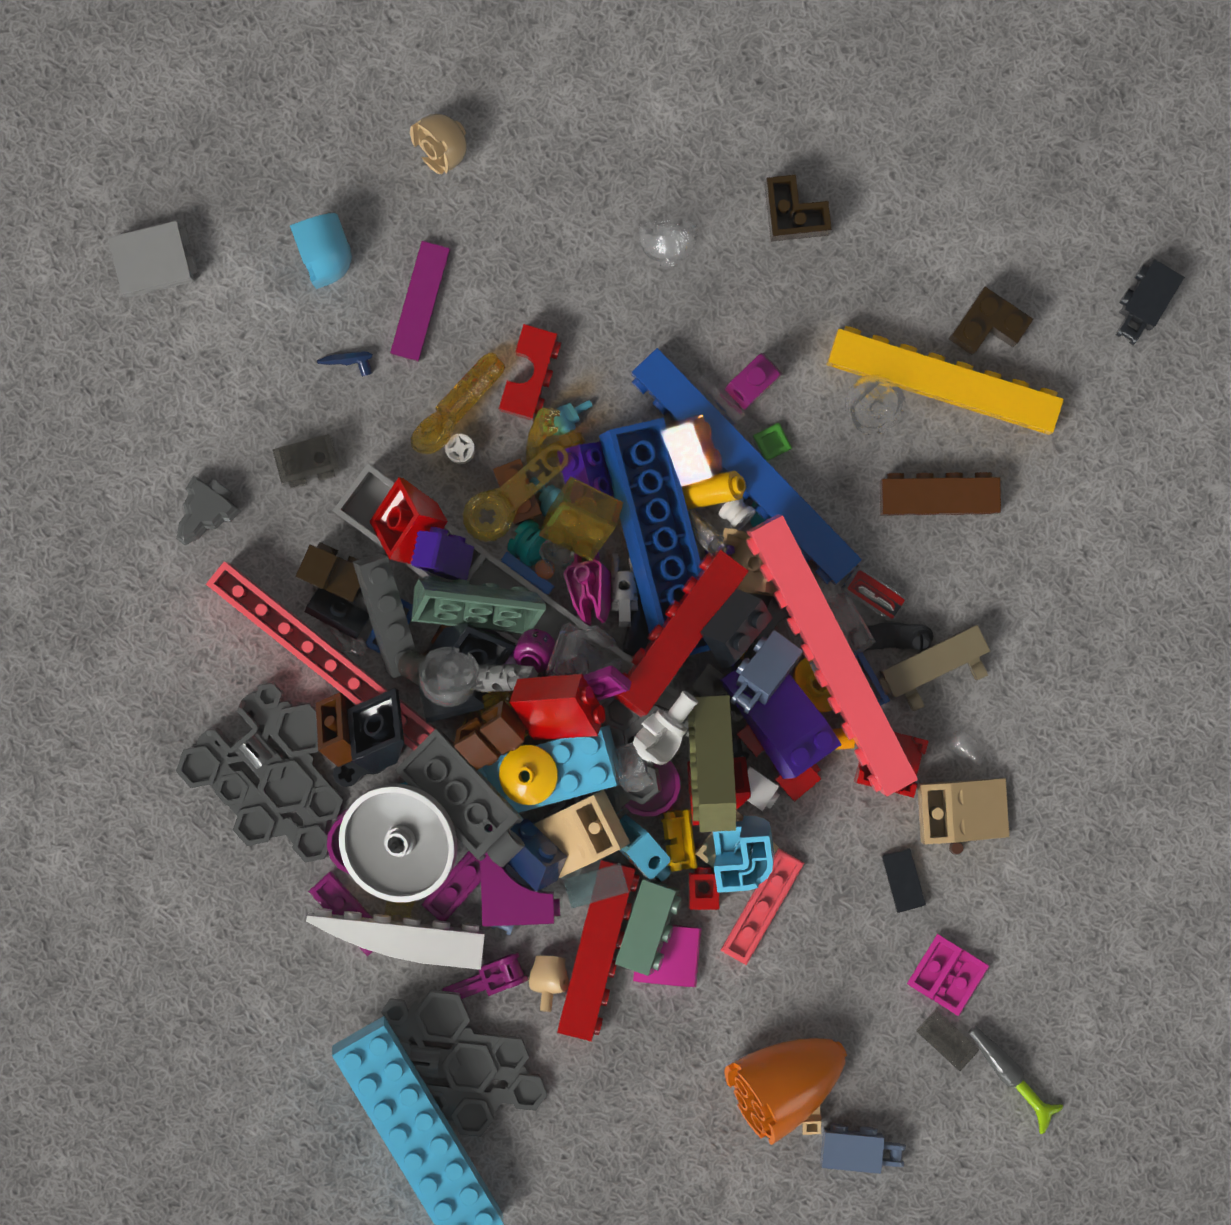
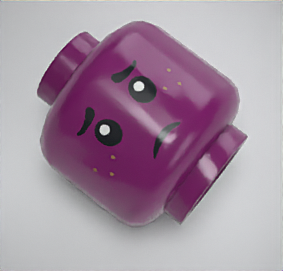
M540 629L525 631L514 649L515 662L518 665L533 666L537 673L545 671L556 653L555 640L550 634Z

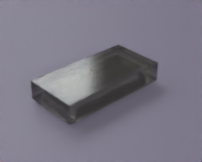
M936 1009L916 1030L918 1034L959 1071L979 1051L968 1038Z

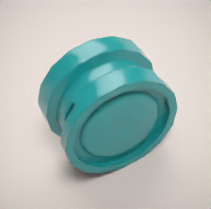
M528 519L515 530L517 535L515 539L510 538L507 550L515 558L520 557L521 562L525 565L532 566L546 553L551 543L552 535L550 531L545 528L540 529L538 523Z

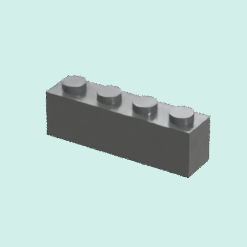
M378 553L354 561V568L386 673L395 678L421 669L388 557Z

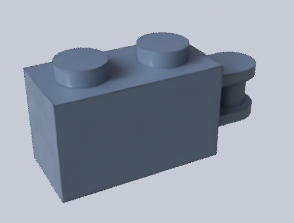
M775 630L768 638L763 636L753 649L757 653L751 660L745 658L736 671L740 674L736 683L740 688L730 702L733 705L737 703L743 707V712L746 714L752 710L758 701L764 705L768 702L797 664L803 653V650ZM746 691L748 694L753 696V698H749L747 695L744 694V692Z
M831 1124L830 1128H823L820 1164L822 1168L881 1174L882 1165L904 1167L902 1151L906 1149V1145L884 1142L885 1138L882 1133H877V1128L860 1127V1131L848 1130L847 1125ZM883 1149L890 1150V1159L883 1158Z

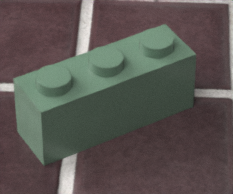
M642 879L615 962L616 965L647 976L653 974L654 970L659 971L664 958V954L660 953L663 943H668L673 931V926L669 925L672 915H677L681 907L682 898L678 897L681 889L653 879Z

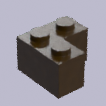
M796 174L766 178L765 194L771 242L829 236L832 230L829 201L799 204Z
M985 286L948 339L971 355L977 352L989 332L1011 347H1014L1018 344L1034 319Z
M319 542L317 547L310 544L295 577L355 603L361 587L353 562L359 559L349 555L348 559L344 560L336 556L339 551L321 542Z

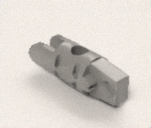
M611 553V610L619 611V627H631V611H638L637 583L630 556L628 557L630 572H618L620 558L618 553Z
M516 664L471 666L464 670L467 680L474 681L473 688L477 692L513 691L517 679L538 676L533 666Z

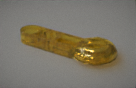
M488 353L481 357L435 407L437 411L421 421L411 437V447L414 451L426 455L433 454L441 450L448 443L455 425L504 372L505 364L495 353Z
M550 445L500 488L480 492L471 497L466 503L462 514L463 524L468 533L475 539L485 542L496 541L503 537L510 529L518 508L566 468L569 462L566 450L559 445ZM552 450H558L564 455L563 463L558 467H552L547 462V455ZM542 460L545 468L552 473L547 477L545 472L538 476L539 484L536 486L533 483L527 485L525 483L528 479L526 473L529 470L532 473L537 472L541 467L536 463ZM485 509L488 512L492 509L494 510L496 516H492L495 518L492 524L487 521L483 524L481 523L480 517L483 516L480 513L482 510Z

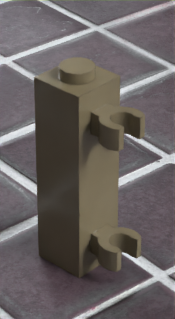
M973 625L930 646L926 650H922L879 671L882 678L878 679L885 695L890 693L892 698H896L904 694L911 710L916 711L925 706L916 688L967 663L975 680L988 676L979 657L990 652V649L978 625Z

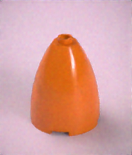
M797 1039L781 1042L750 1053L726 1066L724 1074L727 1085L730 1088L732 1086L735 1087L734 1094L739 1102L737 1106L747 1123L760 1138L767 1136L770 1145H773L801 1125L822 1104L842 1073L846 1064L845 1057H847V1053L839 1041L834 1042L832 1039Z

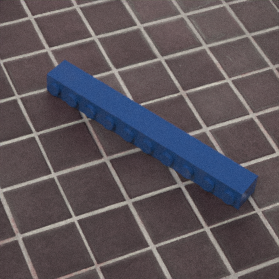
M658 348L632 371L631 375L635 378L632 384L643 395L648 392L655 399L652 404L662 415L668 412L673 417L675 422L672 425L683 436L689 434L696 441L693 447L704 458L709 455L716 462L713 467L719 474L737 471L744 478L746 490L743 498L746 500L750 497L757 504L754 509L761 518L766 521L778 514L783 515L806 562L808 563L811 560L818 568L815 573L824 583L828 584L831 581L836 585L862 560Z

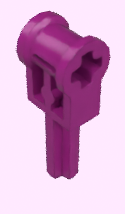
M518 952L482 965L481 970L478 969L480 974L446 986L442 991L458 992L462 999L485 990L488 996L520 985L528 981L529 978L523 974L518 961L520 955Z

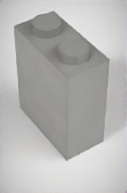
M177 221L108 237L121 294L124 297L130 298L195 282L193 274L197 273L196 262L193 256H188L186 245H190L187 228H181Z

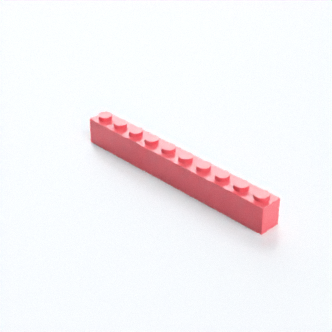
M778 514L747 530L750 537L746 539L747 545L754 556L758 554L762 560L763 565L759 566L767 582L772 580L777 590L773 595L780 608L786 607L790 615L787 622L794 635L800 634L804 642L800 646L803 654L808 661L813 660L818 670L814 672V675L822 688L827 687L831 695L827 699L834 713L840 712L844 720L841 727L848 740L854 739L858 749L854 750L855 755L862 766L867 765L872 775L868 776V780L874 791H880L885 796H889L917 781L918 778L783 515Z
M224 561L206 583L209 588L356 705L389 691L229 562ZM400 699L404 743L414 751L437 728L431 723H427L426 719Z

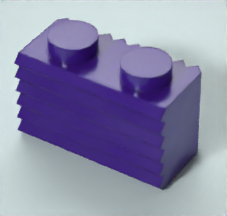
M430 527V532H417V543L414 545L413 560L410 562L412 566L448 580L468 579L474 546L465 543L466 538L452 534L447 536V530L437 527Z

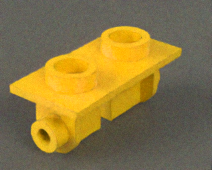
M676 810L663 813L664 818L661 819V822H663L665 840H671V845H666V854L671 858L667 866H670L671 872L681 871L682 869H696L697 862L690 810Z

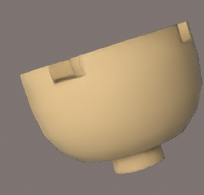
M430 114L410 127V136L414 147L420 145L428 155V157L421 158L437 174H443L444 172L446 174L463 160L466 154V132L460 122L454 121L442 114Z

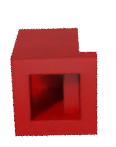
M697 867L694 873H689L690 910H719V893L717 892L715 872H712V867ZM701 882L709 884V890L705 893L698 890V885Z

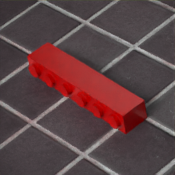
M722 550L713 553V555L708 553L698 566L702 569L696 578L692 576L682 588L685 594L679 602L676 600L672 602L665 612V615L668 616L662 626L657 624L648 636L651 642L646 649L640 648L633 656L631 663L634 666L629 673H622L631 681L630 690L613 697L640 717L649 713L702 638L700 631L749 572Z
M601 858L557 1030L559 1034L592 1042L593 1034L599 1035L603 1021V1018L598 1017L600 1006H607L610 989L605 988L608 977L614 978L617 967L615 964L616 960H612L615 948L620 949L625 932L620 931L622 920L628 921L632 903L627 902L629 892L636 891L639 875L634 874L635 867Z

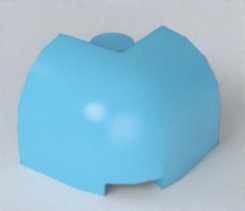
M323 214L290 225L302 261L306 265L310 280L316 289L330 285L345 275L350 267L352 255L338 214Z
M744 816L743 821L736 822V831L713 832L716 852L714 872L718 893L756 889L759 884L768 879L774 865V847L770 822L757 816Z

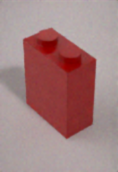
M583 674L521 678L516 681L510 704L533 740L598 736L601 724L605 721V710L600 705L592 687L588 685Z

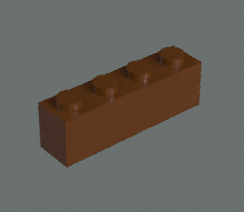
M960 472L945 473V478H934V473H916V478L904 479V473L887 474V479L880 480V516L981 515L1001 513L1000 477H992V472H976L975 478H963V473Z

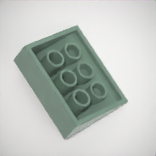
M425 576L423 579L419 578L414 587L412 621L450 626L468 623L484 630L523 634L525 631L534 628L545 612L546 604L536 592H529V589L525 587L503 589L494 583H484L482 586L470 585V582L467 580L458 579L452 582H445L436 576Z

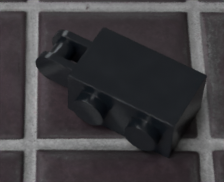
M1156 259L1152 260L1148 265L1142 264L1134 277L1138 280L1133 290L1128 288L1119 302L1123 305L1119 313L1124 315L1125 319L1115 335L1118 337L1122 335L1129 339L1131 345L1137 342L1144 329L1150 331L1156 326L1185 278ZM1131 320L1139 324L1137 330L1128 325Z

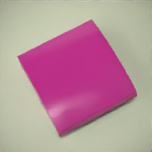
M672 925L671 937L668 943H663L660 952L664 954V958L659 971L654 970V973L649 976L634 971L633 981L696 987L701 928Z
M937 934L907 984L957 1016H960L990 966Z

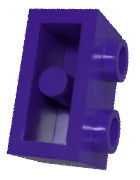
M600 442L579 444L557 451L571 509L615 499Z

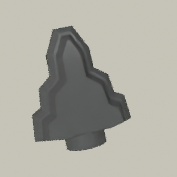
M193 476L186 487L188 496L183 503L186 514L179 522L176 539L182 544L187 545L200 539L207 529H217L224 521L231 522L241 512L228 499L232 492L215 479L210 484H207L198 477Z

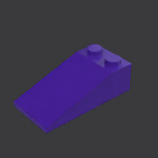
M739 667L720 679L731 698L740 688L736 685L740 675L736 672ZM788 674L765 705L758 701L748 714L743 712V707L735 703L783 779L796 778L842 745L826 719L790 674ZM746 691L744 692V694L747 695L749 698H753V696L748 694Z

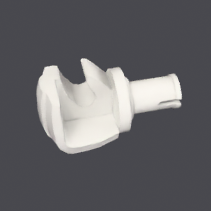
M682 691L680 697L669 711L659 709L642 723L644 727L634 737L633 745L643 760L663 765L673 758L680 747L683 735L687 731L683 721L694 706L698 704L697 699L688 692Z

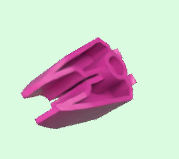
M595 543L587 545L589 561L582 562V554L578 547L571 548V565L563 573L573 606L579 617L588 626H591V610L593 607L595 608L596 617L602 623L606 622L611 608V572L600 563L598 547Z

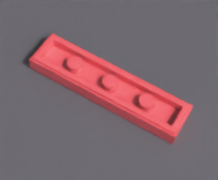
M778 848L774 855L772 873L752 893L720 949L722 952L747 965L802 869L804 862Z

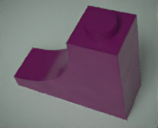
M486 853V857L480 861L482 926L554 924L555 917L560 916V898L554 899V891L539 890L536 892L533 888L516 880L504 867L498 866Z

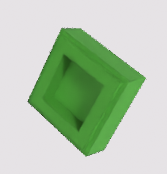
M780 423L753 435L766 461L792 449Z

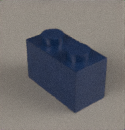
M528 818L519 824H515L510 830L522 839L525 846L508 864L537 892L558 881L567 856Z

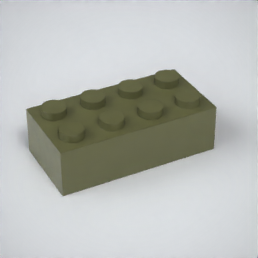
M730 696L695 697L698 704L688 714L693 821H699L700 832L736 831V794Z

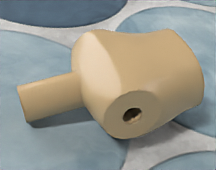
M536 956L529 976V987L535 992L542 993L540 1011L551 1012L553 994L565 992L569 986L565 958Z

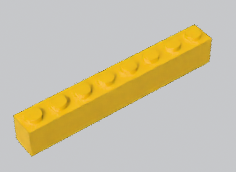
M845 326L844 330L838 329L826 363L827 366L1047 435L1054 432L1064 400L1057 397L1058 392L1054 390L1040 388V391L1029 388V383L1018 379L1008 382L1002 380V375L989 370H985L984 374L973 371L974 366L957 361L956 365L945 362L946 357L929 352L928 356L917 353L916 347L907 344H901L900 347L890 345L889 339L878 335H873L871 339L862 336V331L853 327Z

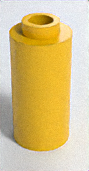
M730 471L682 481L681 487L687 510L740 500L746 490V483L737 471Z

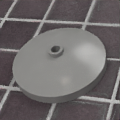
M385 784L365 792L349 807L343 817L339 831L340 853L349 874L367 892L387 901L411 902L430 895L447 879L457 857L456 831L447 811L430 794L410 785Z

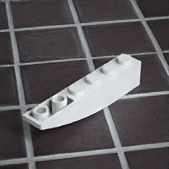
M315 908L314 912H309L306 922L337 938L373 952L422 964L481 970L485 930H479L480 926L476 924L464 923L462 928L450 927V922L434 920L432 925L420 924L421 919L404 917L403 922L391 921V916L374 914L373 919L362 918V913L354 911H344L343 916L334 915L331 909Z

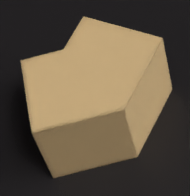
M820 1106L802 1123L803 1135L821 1134Z

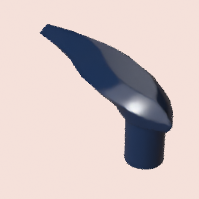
M366 351L339 353L317 360L318 364L324 365L342 364L348 366L357 363L362 377L373 373L368 360L372 358L373 354Z

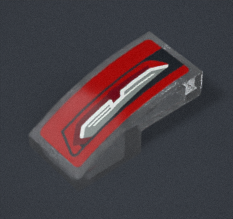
M859 565L854 567L841 587L842 591L889 622H895L909 600Z

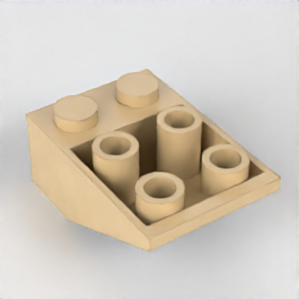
M1006 778L917 783L921 843H956L1009 837Z
M604 789L534 824L567 856L559 878L630 844Z

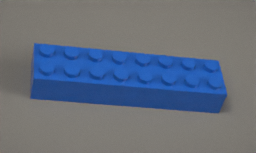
M664 418L611 429L599 435L649 634L657 624L663 625L668 618L665 615L668 607L674 600L678 602L685 594L682 588L692 576L696 578L702 570L698 567L701 561ZM703 637L690 655L710 650Z

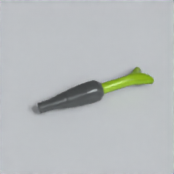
M977 1026L971 1028L968 1034L977 1043L984 1057L1001 1081L1008 1087H1015L1033 1107L1039 1124V1133L1044 1134L1050 1124L1052 1115L1060 1112L1064 1106L1062 1104H1046L1042 1102L1023 1080L1024 1072L1020 1066Z

